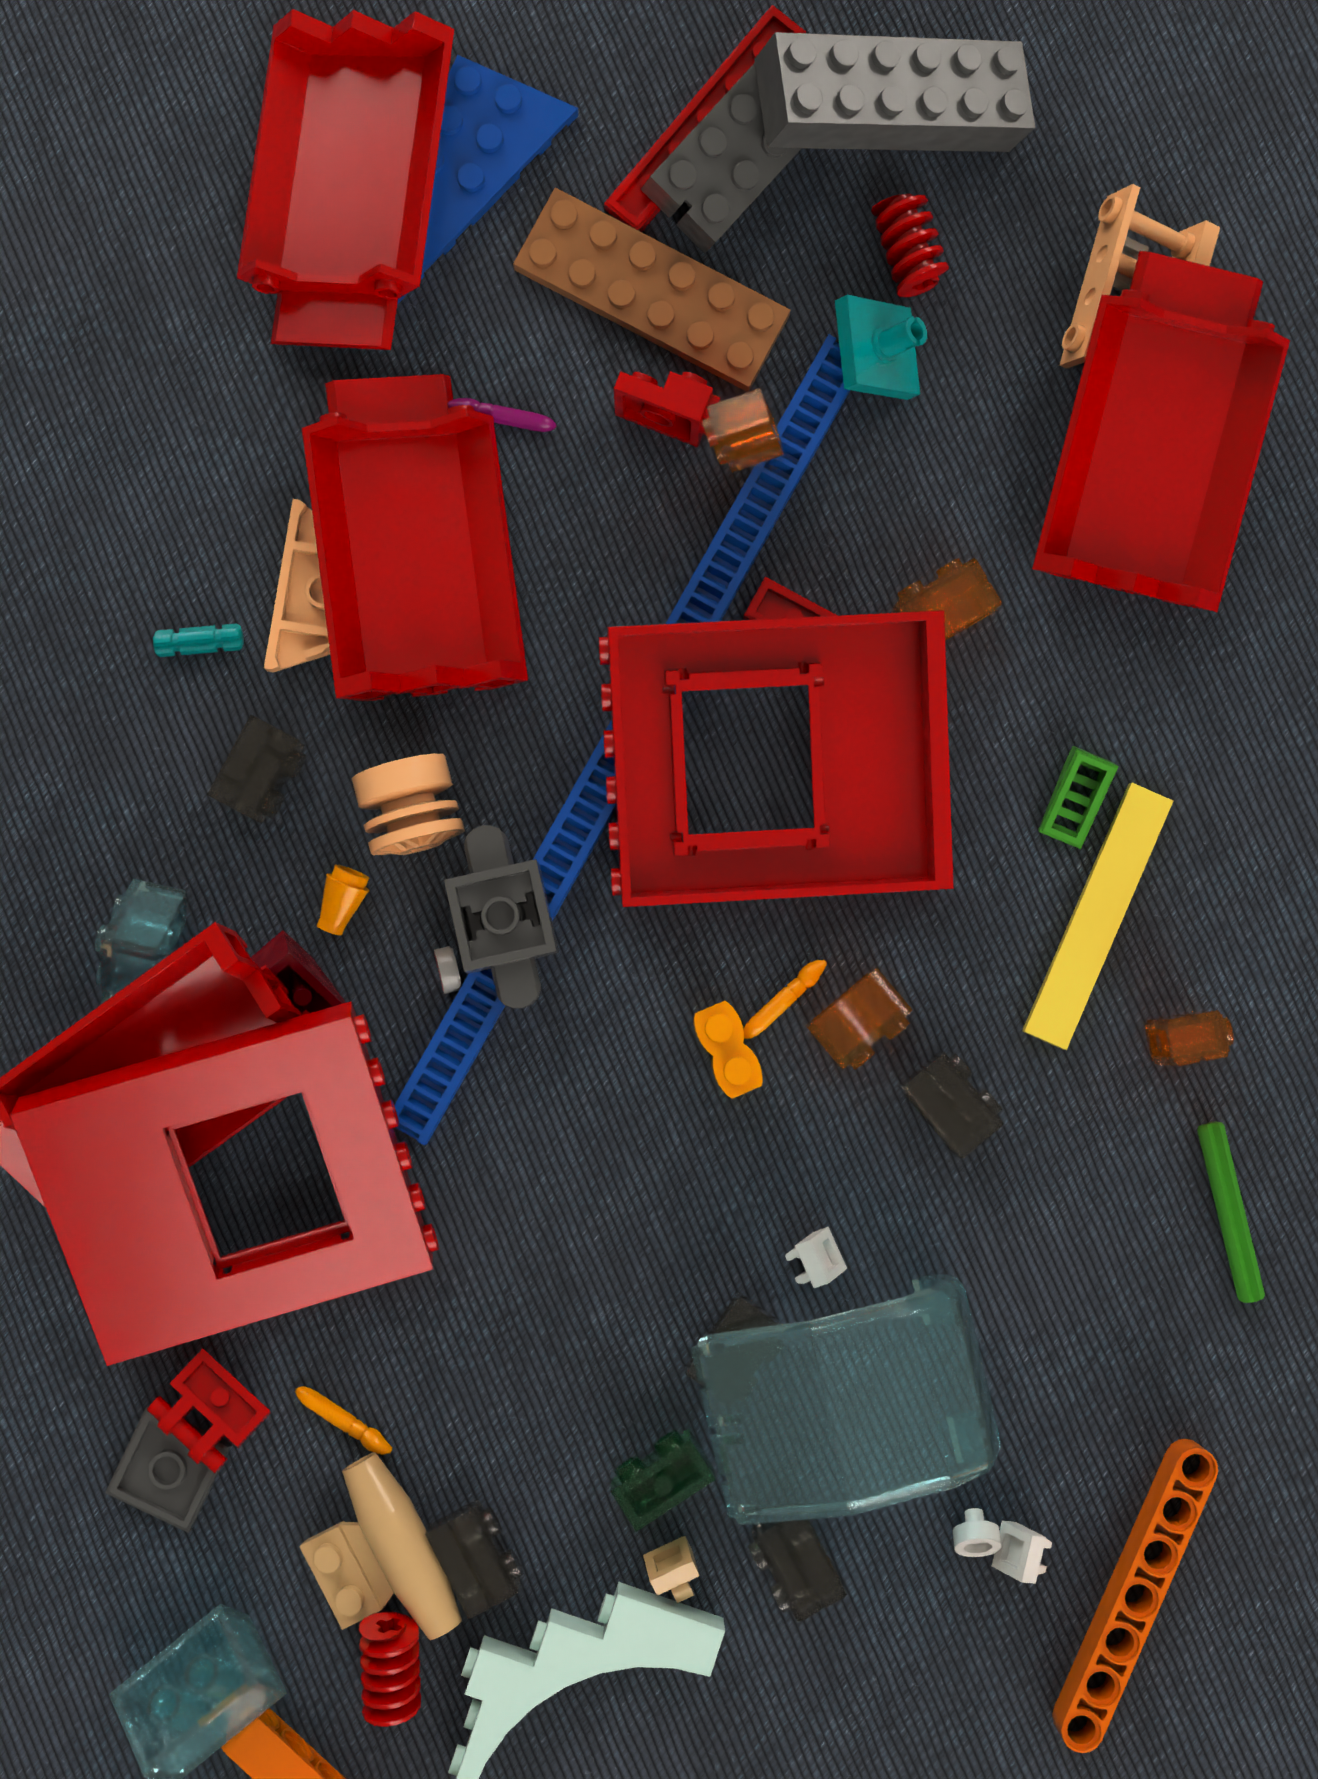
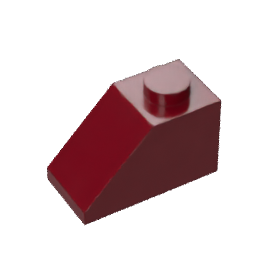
M284 930L251 957L252 961L260 968L266 965L289 990L287 994L289 999L301 1013L305 1010L312 1013L346 1003L316 961Z

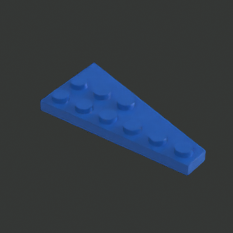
M457 55L448 74L421 280L425 277L424 272L442 254L446 255L456 244V239L470 224L473 226L520 178V172L538 154L541 156L552 144L551 140L565 125L568 127L579 116L577 107ZM407 294L398 299L397 305L403 300V298Z

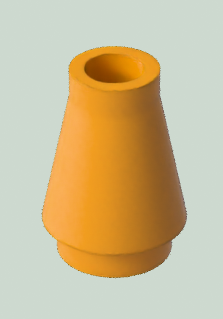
M335 865L332 874H326L320 918L316 926L328 933L342 936L346 925L369 892V889L366 887L369 877L349 867Z

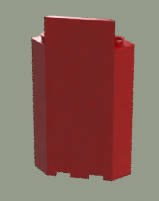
M295 9L289 11L273 26L237 279L252 284L254 290L265 294L278 293L270 344L391 350L398 299L420 287L454 37L453 28L416 11L394 28L355 10L351 11L335 26H331Z
M1139 251L1130 289H1123L1121 296L1101 295L1032 569L1066 579L1100 585V587L1148 596L1168 603L1218 612L1290 343L1289 339L1274 332V324L1254 320L1264 281L1259 278L1170 256Z
M445 374L345 379L325 383L329 413L320 416V422L303 427L302 435L336 698L376 701L384 700V696L391 694L411 693V697L447 694V690L474 687V691H483L528 681L493 416L475 411L471 405H458L449 408L448 402L453 400L451 376Z
M214 922L0 1077V1166L45 1207L10 1116L18 1097L309 1014V1012L305 1010L301 1013L294 1007L287 995L289 990L266 965L260 968L252 961L246 951V942L236 931ZM287 1097L175 1129L188 1167L194 1165Z

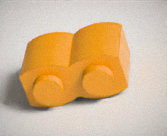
M724 1000L695 1013L693 1017L695 1034L702 1047L712 1055V1072L721 1090L733 1099L761 1087L763 1082L761 1066L753 1051L743 1043L744 1030L735 1009Z

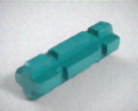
M237 623L222 625V629H217L215 625L179 628V633H175L173 629L158 630L153 636L154 650L159 657L175 656L177 651H180L181 655L218 652V648H223L225 652L237 651L242 649L244 644L241 625Z

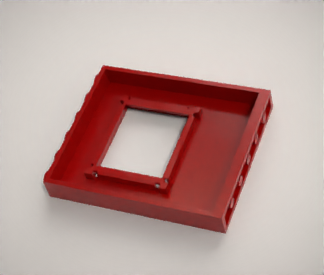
M944 610L607 627V637L598 638L600 665H609L610 682L608 684H601L602 712L611 711L612 730H603L605 758L614 759V776L606 777L607 804H616L617 822L608 823L610 850H618L619 868H611L612 896H621L622 907L954 889ZM808 685L814 827L688 834L682 691Z
M352 1001L18 1097L10 1116L107 1366L433 1270L432 1252L439 1250L436 1232L432 1223L424 1225L420 1211L426 1209L423 1192L419 1182L414 1184L410 1182L407 1173L408 1169L413 1168L410 1152L405 1141L397 1142L393 1128L399 1127L397 1112L392 1099L387 1101L383 1099L379 1086L386 1084L384 1072L378 1057L370 1059L365 1044L372 1042L369 1025L364 1014L356 1016ZM302 1093L344 1220L221 1256L175 1129ZM350 1232L348 1238L342 1239L341 1234ZM232 1266L231 1272L226 1274L224 1268Z

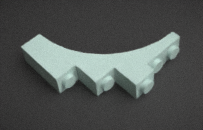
M618 1582L614 1596L606 1593L597 1621L603 1623L604 1626L551 1608L547 1623L538 1620L529 1649L535 1650L537 1653L484 1635L479 1650L470 1647L461 1676L469 1678L465 1695L476 1699H472L463 1726L471 1730L467 1745L465 1747L457 1744L448 1773L455 1775L456 1779H479L486 1762L505 1735L528 1712L563 1688L600 1673L635 1667L675 1668L710 1677L725 1633L724 1618Z

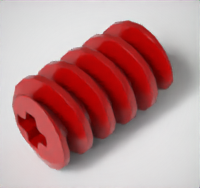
M894 195L879 201L871 209L872 214L877 217L876 229L883 233L880 241L884 249L888 250L886 261L890 266H893L891 277L896 283H899L896 289L899 297H914L933 289L938 285L939 276L949 269L947 262L934 263V259L943 254V246L928 245L929 242L938 237V230L936 228L923 229V226L932 221L934 218L933 214L930 211L918 213V209L925 206L928 202L926 195Z
M398 1612L373 1613L366 1616L359 1624V1633L362 1635L359 1649L363 1653L360 1659V1667L363 1669L361 1684L364 1687L361 1700L365 1704L362 1709V1716L366 1722L373 1726H394L411 1719L421 1707V1694L419 1692L421 1687V1678L419 1676L420 1660L418 1658L420 1644L418 1642L419 1626L414 1619Z

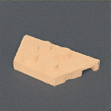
M298 499L292 500L264 669L267 672L273 673L330 655L312 510Z

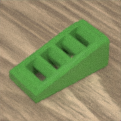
M1072 746L1038 831L1081 849L1119 766L1100 756ZM1080 764L1098 771L1097 780L1078 773L1077 770ZM1072 781L1093 789L1090 797L1069 789ZM1066 798L1085 806L1083 814L1062 806L1064 799ZM1057 815L1079 823L1077 830L1073 831L1054 823Z

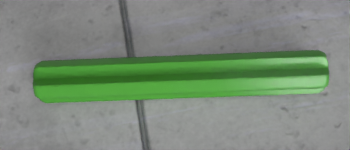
M1217 1121L1205 1123L1198 1126L1197 1131L1237 1298L1243 1303L1257 1302L1264 1298L1265 1293L1225 1126L1222 1122Z

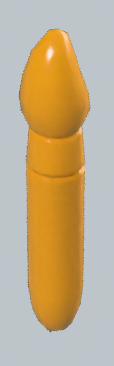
M815 960L805 965L799 971L797 978L788 983L786 987L779 991L746 1023L743 1028L744 1039H751L763 1032L807 988L814 986L826 968L827 962L825 960Z
M304 1386L296 1388V1396L303 1405L343 1432L348 1433L349 1436L360 1440L362 1446L368 1451L381 1455L391 1453V1445L376 1428H368L361 1420L319 1392Z

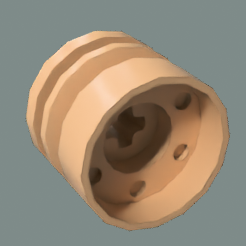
M434 753L403 758L366 769L352 777L359 808L369 810L381 809L382 815L364 824V829L367 833L387 832V834L368 842L372 855H407L437 847L446 840L465 832L461 818L440 819L459 810L456 800L436 801L434 796L453 785L444 754Z

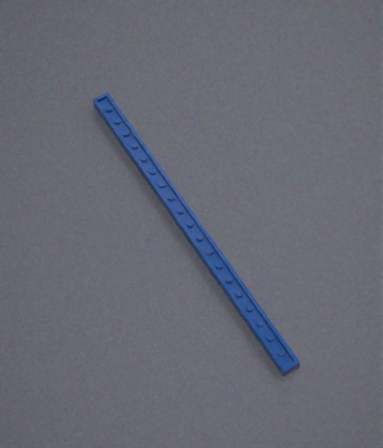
M828 334L666 624L722 621L851 391L844 389L840 346L834 336ZM612 720L606 730H612ZM603 735L533 860L536 859L540 864L552 922L616 810V804H607L606 777L614 776V759L605 758ZM491 969L468 973L394 1105L399 1120V1127L396 1128L413 1137L424 1146L432 1138L505 1008V1005L497 997Z

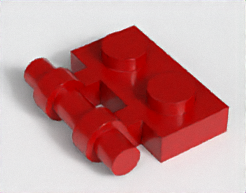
M203 1348L169 1383L182 1396L180 1400L172 1407L159 1396L147 1408V1411L159 1421L157 1427L165 1435L168 1436L172 1433L190 1450L187 1455L196 1464L204 1463L214 1474L228 1460L215 1448L219 1441L225 1436L239 1448L271 1413L264 1404ZM194 1408L212 1424L204 1435L200 1434L185 1419Z

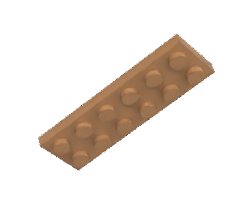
M556 187L513 263L516 272L746 392H749L791 311L785 306Z

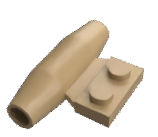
M376 1452L353 1462L343 1469L342 1473L358 1522L342 1521L306 1539L299 1546L327 1602L343 1630L363 1620L366 1616L381 1611L393 1594H395L429 1640L443 1636L458 1626L462 1618L445 1565L410 1497Z

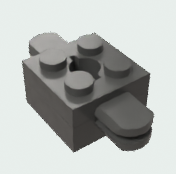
M481 825L473 829L466 836L464 843L470 874L444 880L464 972L469 974L491 969L498 999L505 1006L511 1008H526L539 998L541 992V983L535 959L559 953L540 864L536 859L514 864L507 836L497 827Z

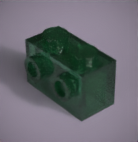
M690 1429L681 1434L677 1430L667 1433L654 1443L653 1446L656 1449L654 1452L642 1460L639 1459L638 1455H635L624 1461L614 1470L617 1476L611 1480V1493L636 1532L716 1480L712 1463Z

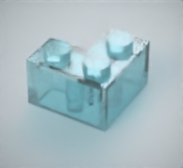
M133 879L125 895L117 896L113 905L112 918L108 925L103 924L100 927L95 941V950L101 953V962L96 974V984L102 987V1003L172 953L186 926L187 891Z

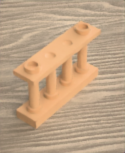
M1134 184L1107 196L1099 210L1098 219L1100 224L1071 326L1065 332L1062 340L1064 351L1059 366L1067 369L1085 362L1101 295H1110L1116 272L1131 279L1133 278L1137 260L1122 253L1128 230L1170 249L1171 255L1174 258L1210 266L1220 227L1205 220L1177 232L1134 210L1140 187Z

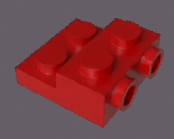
M620 371L614 386L615 416L698 448L703 434L711 437L720 414L718 408L721 397L713 394V387L708 386V382L704 378L691 372H682L679 375L670 371L664 388L657 386V380L647 374L633 372L632 375Z

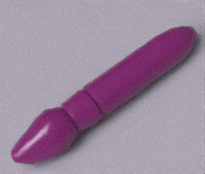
M457 398L448 402L449 408L458 405H471L475 411L493 416L494 423L538 432H549L557 427L551 418L539 413L496 404L480 403L471 398Z

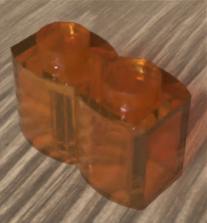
M761 388L707 406L710 418L702 420L703 427L710 446L714 447L720 465L728 463L731 471L736 472L785 455L776 423Z
M873 968L814 1017L805 1027L842 1070L849 1064L856 1070L875 1054L871 1046L878 1039L885 1035L888 1040H891L910 1024L906 1016L913 1010L879 969Z

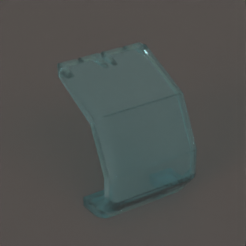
M947 1274L925 1275L912 1280L914 1293L905 1297L809 1321L709 1334L701 1337L698 1344L691 1347L698 1381H705L706 1388L700 1389L708 1428L716 1429V1434L711 1435L710 1438L718 1474L726 1476L727 1481L721 1483L729 1518H735L740 1525L854 1516L953 1489L981 1477L991 1470L999 1454L1001 1441L967 1294L959 1279Z

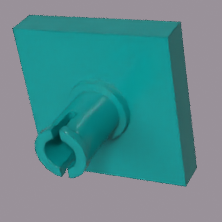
M848 294L835 300L844 389L905 400L920 395L915 347L923 345L927 340V329L924 322L919 317L914 318L912 316L910 307Z

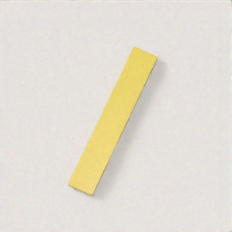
M1128 784L1022 1032L1067 1050L1173 800L1137 784Z

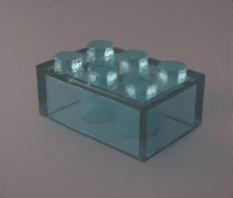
M219 1604L113 1690L109 1696L143 1776L151 1779H183L286 1695L287 1691L250 1615Z

